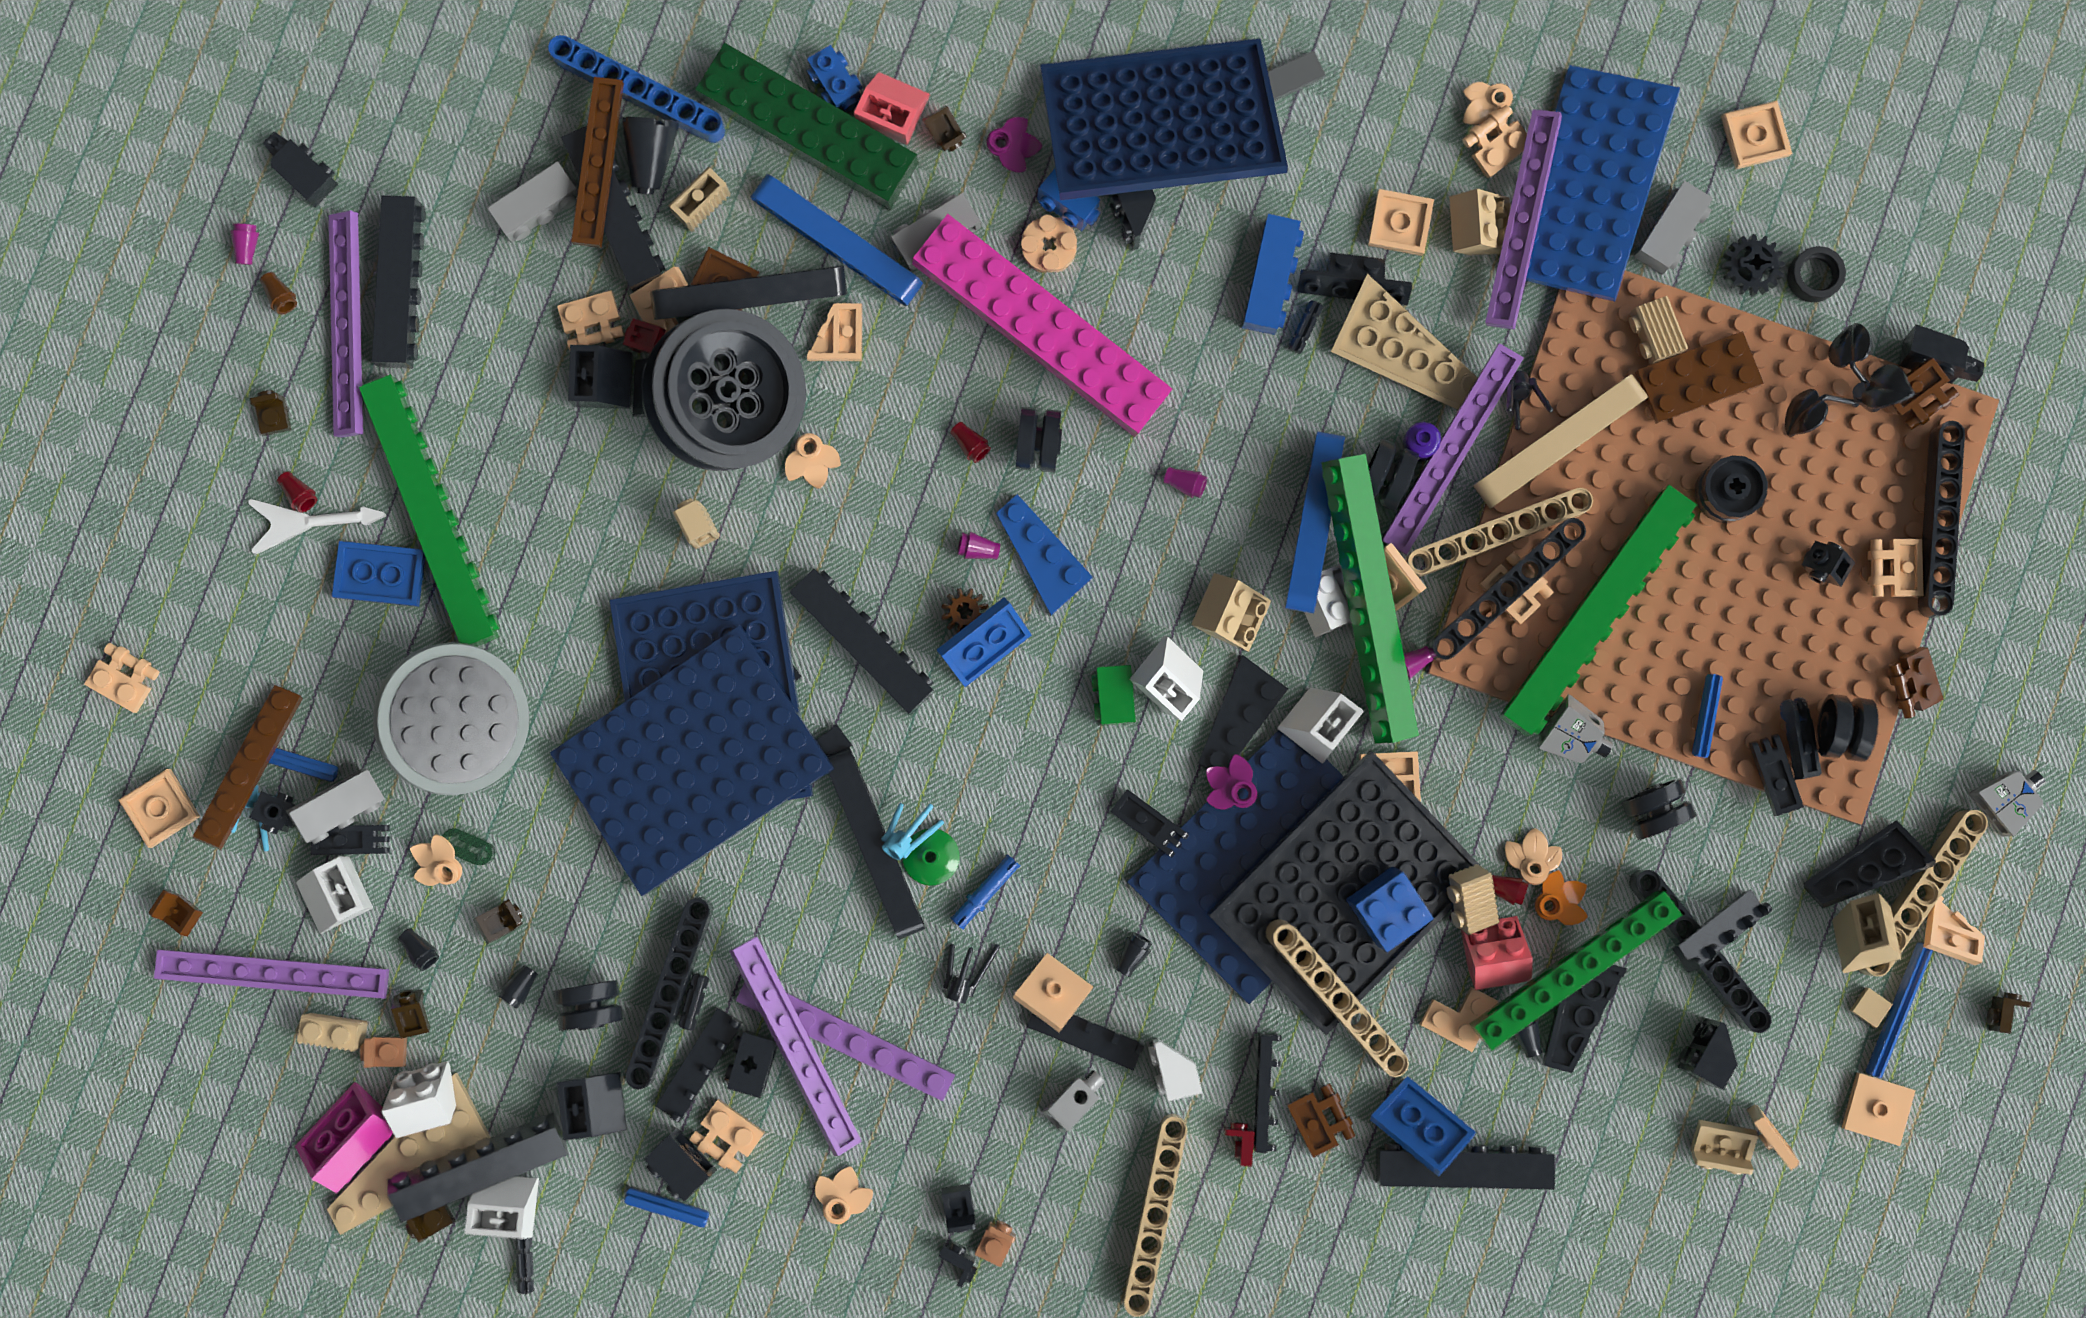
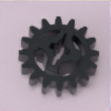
M1752 234L1748 240L1745 236H1742L1738 239V243L1733 242L1729 246L1730 251L1723 254V258L1728 260L1721 265V269L1728 270V273L1723 278L1724 280L1731 279L1733 281L1730 285L1731 289L1739 286L1740 295L1744 294L1747 290H1749L1750 297H1754L1758 290L1763 295L1769 291V288L1773 289L1778 285L1775 279L1779 280L1784 275V273L1778 270L1785 266V262L1778 260L1783 252H1775L1774 248L1777 243L1773 242L1768 245L1766 243L1767 236L1762 237L1759 241L1756 234ZM1746 249L1744 257L1737 259L1739 252ZM1769 272L1767 279L1761 282L1760 279L1763 278V274Z

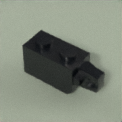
M275 131L263 142L264 146L273 156L271 158V167L315 208L339 185L332 178L335 172L323 161L318 165L312 159L315 154L303 142L298 146L293 140L290 139L288 141Z
M1916 324L1903 340L1899 366L1912 371L1932 357L1950 379L1947 383L1953 384L1957 378L1977 382L1983 375L1984 362L1968 355L1969 346L1964 340Z

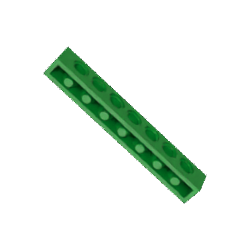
M1656 890L1470 1023L1471 1027L1486 1048L1491 1051L1678 919L1682 914L1665 891Z

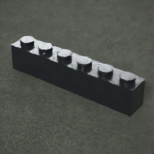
M587 125L561 137L579 178L581 175ZM614 158L604 232L629 287L635 292L660 276L666 268L659 254L654 256L650 246L654 245V242L648 230L642 231L639 225V221L643 220L636 204L631 206L627 199L631 192L625 180L619 181L615 172L620 169Z
M381 195L372 362L380 368L413 369L414 360L418 358L415 333L419 332L420 321L419 317L416 316L417 305L421 303L418 278L422 277L423 266L422 262L419 261L420 250L424 248L421 223L425 222L426 211L425 207L422 206V203L415 196Z
M813 569L790 593L911 716L934 693V690L931 688L934 682L923 671L917 674L910 667L914 662L903 651L898 654L891 647L894 641L883 630L878 634L871 627L875 622L863 610L859 614L852 607L855 603L844 590L838 593L832 587L835 581L824 570L819 574Z
M554 1113L546 1116L541 1115L521 1126L510 1127L499 1135L483 1138L474 1145L464 1149L453 1150L447 1156L437 1160L426 1161L417 1168L395 1174L392 1178L388 1179L387 1196L401 1222H404L567 1156V1142L563 1141L562 1130Z
M1384 1143V1148H1376V1183L1379 1186L1555 1190V1154L1546 1151V1146L1531 1145L1529 1150H1517L1515 1145H1500V1150H1488V1145L1472 1144L1471 1149H1463L1438 1177L1406 1149L1402 1148L1400 1144Z

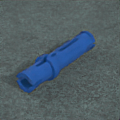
M1007 854L973 894L969 893L966 896L967 900L950 919L964 930L979 911L983 912L986 909L984 907L985 904L1011 875L1020 868V865Z

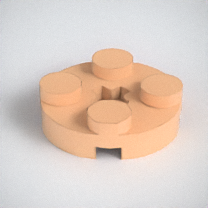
M1044 215L1031 222L1023 233L1021 248L1024 259L1031 268L1038 272H1060L1072 263L1076 255L1077 238L1073 228L1066 225L1058 217ZM1054 239L1056 249L1054 251L1052 249L1043 250V240Z

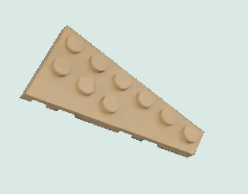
M1367 273L1331 352L1458 410L1476 381L1477 376Z
M458 1073L452 1076L456 1107L450 1124L399 1138L394 1137L328 1207L327 1211L340 1235L393 1206L387 1196L388 1179L392 1178L395 1174L417 1168L426 1161L437 1160L447 1156L453 1150L464 1149L474 1145L483 1138H491Z

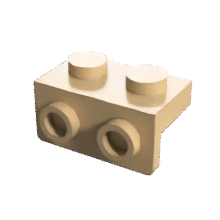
M1699 1120L1690 1148L1694 1163L1705 1169L1716 1168L1727 1170L1733 1174L1744 1173L1752 1175L1753 1166L1751 1158L1758 1134L1753 1129Z

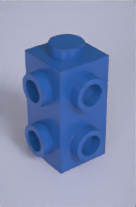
M829 45L807 58L809 69L806 72L814 85L819 83L824 91L821 93L823 100L845 112L856 108L861 99L859 90L863 87L855 74L849 75L845 68L848 66V63L841 51L835 52L833 47Z
M1055 168L1038 189L1037 200L1045 210L1058 214L1063 222L1071 228L1076 227L1083 231L1087 224L1092 226L1101 213L1098 210L1101 200L1098 196L1060 200Z

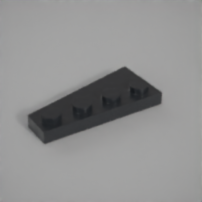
M1242 655L1198 761V764L1206 770L1210 767H1226L1229 769L1234 755L1241 754L1288 690L1286 686L1244 655Z
M1896 820L1804 882L1803 885L1804 889L1823 909L1936 866V860Z
M1616 965L1610 966L1557 1004L1542 1062L1543 1066L1573 1073L1590 1041L1589 1038L1593 1030L1598 1026L1602 1018L1601 1015L1608 1002L1613 998L1616 992L1615 989L1621 978L1624 977L1627 968Z

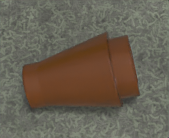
M268 272L260 278V283L264 288L271 310L276 311L277 314L284 315L291 312L297 306L296 294L274 272Z

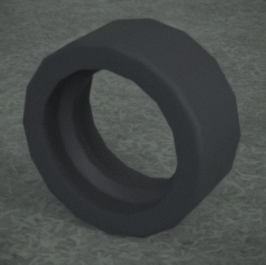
M1815 246L1807 248L1793 259L1788 267L1787 281L1789 288L1795 296L1806 302L1817 303L1827 300L1841 289L1845 282L1846 268L1844 261L1837 252L1828 247ZM1820 259L1828 265L1832 273V281L1827 288L1819 291L1813 290L1804 283L1800 272L1806 261Z

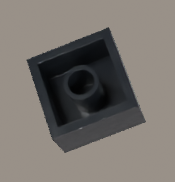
M678 1128L670 1133L644 1158L647 1163L646 1169L656 1179L661 1177L668 1185L666 1187L668 1193L676 1200L681 1198L683 1202L717 1171L713 1164L697 1150L695 1145Z

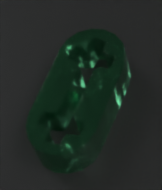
M453 828L448 829L442 835V837L449 840L450 836L455 837L459 834L458 840L466 843L465 848L461 846L454 847L455 856L474 865H487L495 858L496 852L492 843L467 831ZM484 845V851L488 855L478 860V854L470 849L472 846L481 848Z

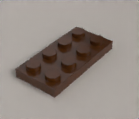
M1743 331L1638 369L1635 372L1640 386L1648 396L1646 401L1655 424L1764 384Z

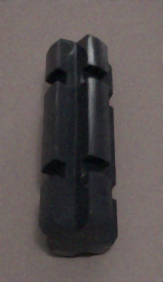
M1314 300L1309 301L1305 310L1306 313L1303 314L1294 333L1295 337L1292 338L1288 346L1290 351L1297 354L1303 352L1306 345L1305 341H1308L1318 320L1316 317L1320 316L1323 309L1321 303Z
M694 974L692 976L690 985L693 986L687 993L682 1010L685 1014L684 1016L681 1015L679 1021L680 1028L690 1031L696 1028L698 1019H695V1017L700 1014L705 997L703 990L707 989L709 977L702 974Z
M515 1238V1250H518V1253L515 1254L516 1277L519 1278L517 1282L518 1294H530L534 1291V1280L531 1279L534 1275L533 1252H530L532 1238Z

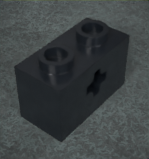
M747 1030L743 1032L742 1037H736L732 1051L737 1053L734 1065L729 1063L724 1078L725 1081H728L727 1089L761 1098L764 1095L778 1047L774 1038ZM753 1056V1062L757 1064V1067H753L749 1071L747 1070L748 1065L744 1063V1060Z

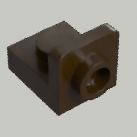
M267 390L257 393V397L250 398V404L256 409L261 435L268 436L291 431L285 397L275 393L273 390Z
M411 989L404 990L394 997L391 1011L401 1039L429 1033L431 1026L423 1005L424 992L422 989L416 991Z
M446 1204L407 1220L405 1227L412 1239L416 1238L417 1242L420 1243L456 1222Z

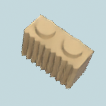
M708 166L668 206L673 215L686 228L694 231V228H698V224H702V220H706V216H710V212H714V208H718V204H722V200H726V196H730V191L727 184Z
M1668 296L1638 306L1630 312V327L1634 333H1638L1641 340L1639 344L1640 352L1644 359H1649L1650 365L1679 355L1688 349Z
M691 498L677 505L678 509L673 514L692 547L699 549L719 538L720 534L714 527L715 524L709 517L710 514L700 501H693Z
M1474 865V867L1470 866L1449 875L1450 886L1447 888V893L1453 902L1454 912L1451 913V918L1457 928L1470 935L1499 923L1496 896L1493 889L1494 885L1492 884V875L1489 871L1480 865Z
M316 1013L304 1014L300 1019L297 1042L299 1044L304 1043V1045H315L316 1047H332L333 1049L356 1051L365 1043L368 1022Z

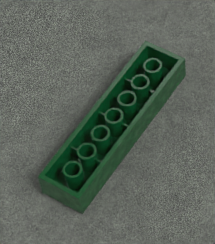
M725 42L695 89L699 99L888 210L892 209L919 164L916 153Z

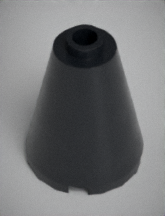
M622 117L631 185L633 188H637L638 194L654 195V190L661 189L679 129V123L665 120L662 123V121L655 118Z

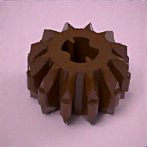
M959 588L957 589L959 598L955 599L952 594L947 595L952 605L943 603L941 607L946 611H950V613H946L941 617L943 621L953 619L947 625L949 631L958 625L957 633L983 614L980 613L981 611L989 609L988 604L978 605L983 599L982 594L972 599L974 591L969 588L967 597H963V591ZM964 605L969 606L970 612L973 613L971 617L967 615L968 619H962L961 614L957 612L960 607L963 609Z

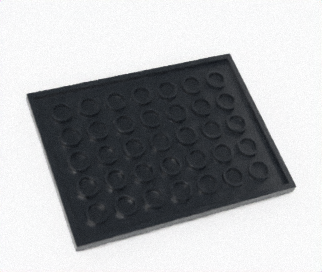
M1369 751L1207 915L1318 1029L1327 1035L1339 1021L1269 942L1266 936L1268 925L1274 920L1280 919L1297 929L1360 1002L1454 907L1447 893V888L1450 886L1449 875L1480 864L1373 751ZM1393 866L1404 872L1434 919L1393 949L1385 952L1376 946L1346 899ZM1287 929L1279 931L1277 941H1283L1287 937ZM1301 950L1297 953L1296 962H1301L1305 959L1306 950ZM1320 971L1315 975L1314 983H1319L1324 979V971ZM1342 992L1334 995L1333 1004H1337L1342 1000Z

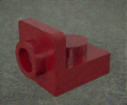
M632 318L631 324L625 332L623 345L636 353L644 352L650 354L666 330L661 326Z
M1231 1122L1230 1127H1224V1135L1240 1137V1141H1235L1234 1158L1239 1159L1240 1166L1252 1167L1254 1130L1248 1128L1247 1123Z

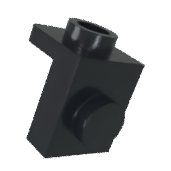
M970 1183L941 1188L947 1232L964 1233L968 1230L976 1229Z
M952 1241L951 1244L944 1242L938 1257L963 1269L956 1285L962 1289L965 1282L971 1283L978 1269L973 1266L975 1257L967 1254V1248L959 1243Z

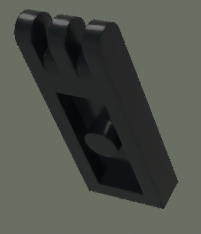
M1775 734L1771 736L1774 747H1771L1767 737L1760 739L1763 751H1760L1757 741L1750 742L1749 746L1773 816H1780L1804 808L1780 736Z
M1128 789L1110 811L1112 815L1171 858L1175 855V852L1168 848L1167 845L1171 843L1178 849L1182 846V843L1175 839L1174 836L1178 834L1185 840L1189 836L1188 833Z
M390 825L346 826L342 829L336 826L327 831L329 836L315 844L311 841V855L390 854V848H378V842H390V836H378V831H390Z

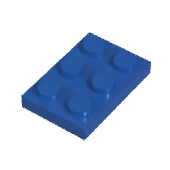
M339 541L332 597L336 599L419 607L426 558L424 551L421 549Z
M1003 597L939 647L937 651L963 686L966 687L1032 636V634L1010 602Z
M1408 1076L1370 1118L1375 1125L1438 1177L1476 1134V1131Z

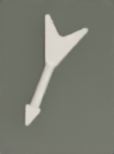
M251 499L249 504L271 523L270 529L252 548V552L259 554L312 527L358 522L367 526L384 518L386 514L381 511L361 507L360 511L310 516Z

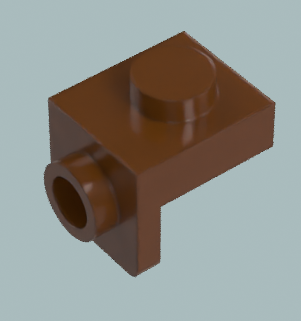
M163 890L148 914L153 918L163 920L178 934L188 937L203 912L184 896Z

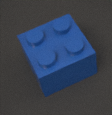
M1393 866L1346 899L1376 946L1385 952L1393 949L1434 919L1404 872Z

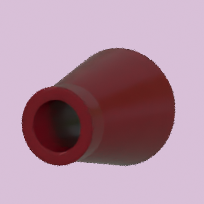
M962 421L957 423L950 431V434L957 441L967 460L978 463L991 450L988 440L966 426Z
M286 471L278 477L277 483L281 486L293 510L304 513L313 508L317 503L315 491L296 478L290 471Z
M1491 874L1495 891L1494 895L1513 906L1515 903L1523 904L1529 883L1523 882L1522 878Z

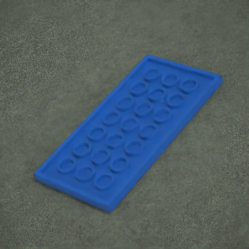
M1569 65L1555 112H1561L1562 119L1526 281L1616 301L1679 97L1680 87Z

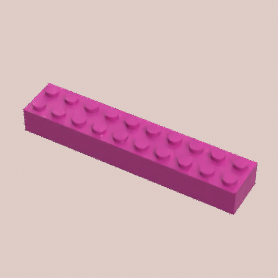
M949 214L944 217L913 257V266L1133 437L1139 434L1172 391L1169 385Z

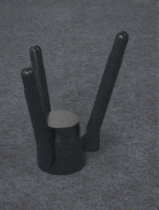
M1516 371L1507 385L1506 409L1508 412H1511L1513 406L1514 423L1517 431L1521 428L1519 401L1528 398L1532 389L1547 411L1553 412L1552 406L1538 387L1536 378H1529V375L1524 371Z
M950 944L946 979L943 988L946 989L944 997L966 1004L968 996H974L976 987L995 958L1000 945L996 944L973 982L969 985L970 980L965 977L973 954V948H968L959 976L954 975L952 980L955 945Z

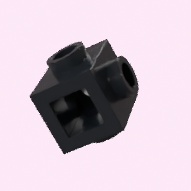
M1815 541L1811 549L1806 552L1801 565L1809 573L1808 577L1812 581L1822 585L1827 582L1842 587L1855 562L1840 545L1830 541L1827 544Z
M261 791L249 818L261 822V829L277 835L279 830L288 833L289 828L293 829L295 827L286 810L295 806L292 803L294 798L278 791L275 796Z

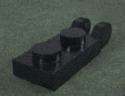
M1800 697L1793 701L1792 699L1784 700L1780 705L1781 718L1786 722V737L1789 742L1791 767L1795 780L1821 776L1822 774L1813 719H1811L1810 709L1808 708L1809 704H1807L1808 701Z

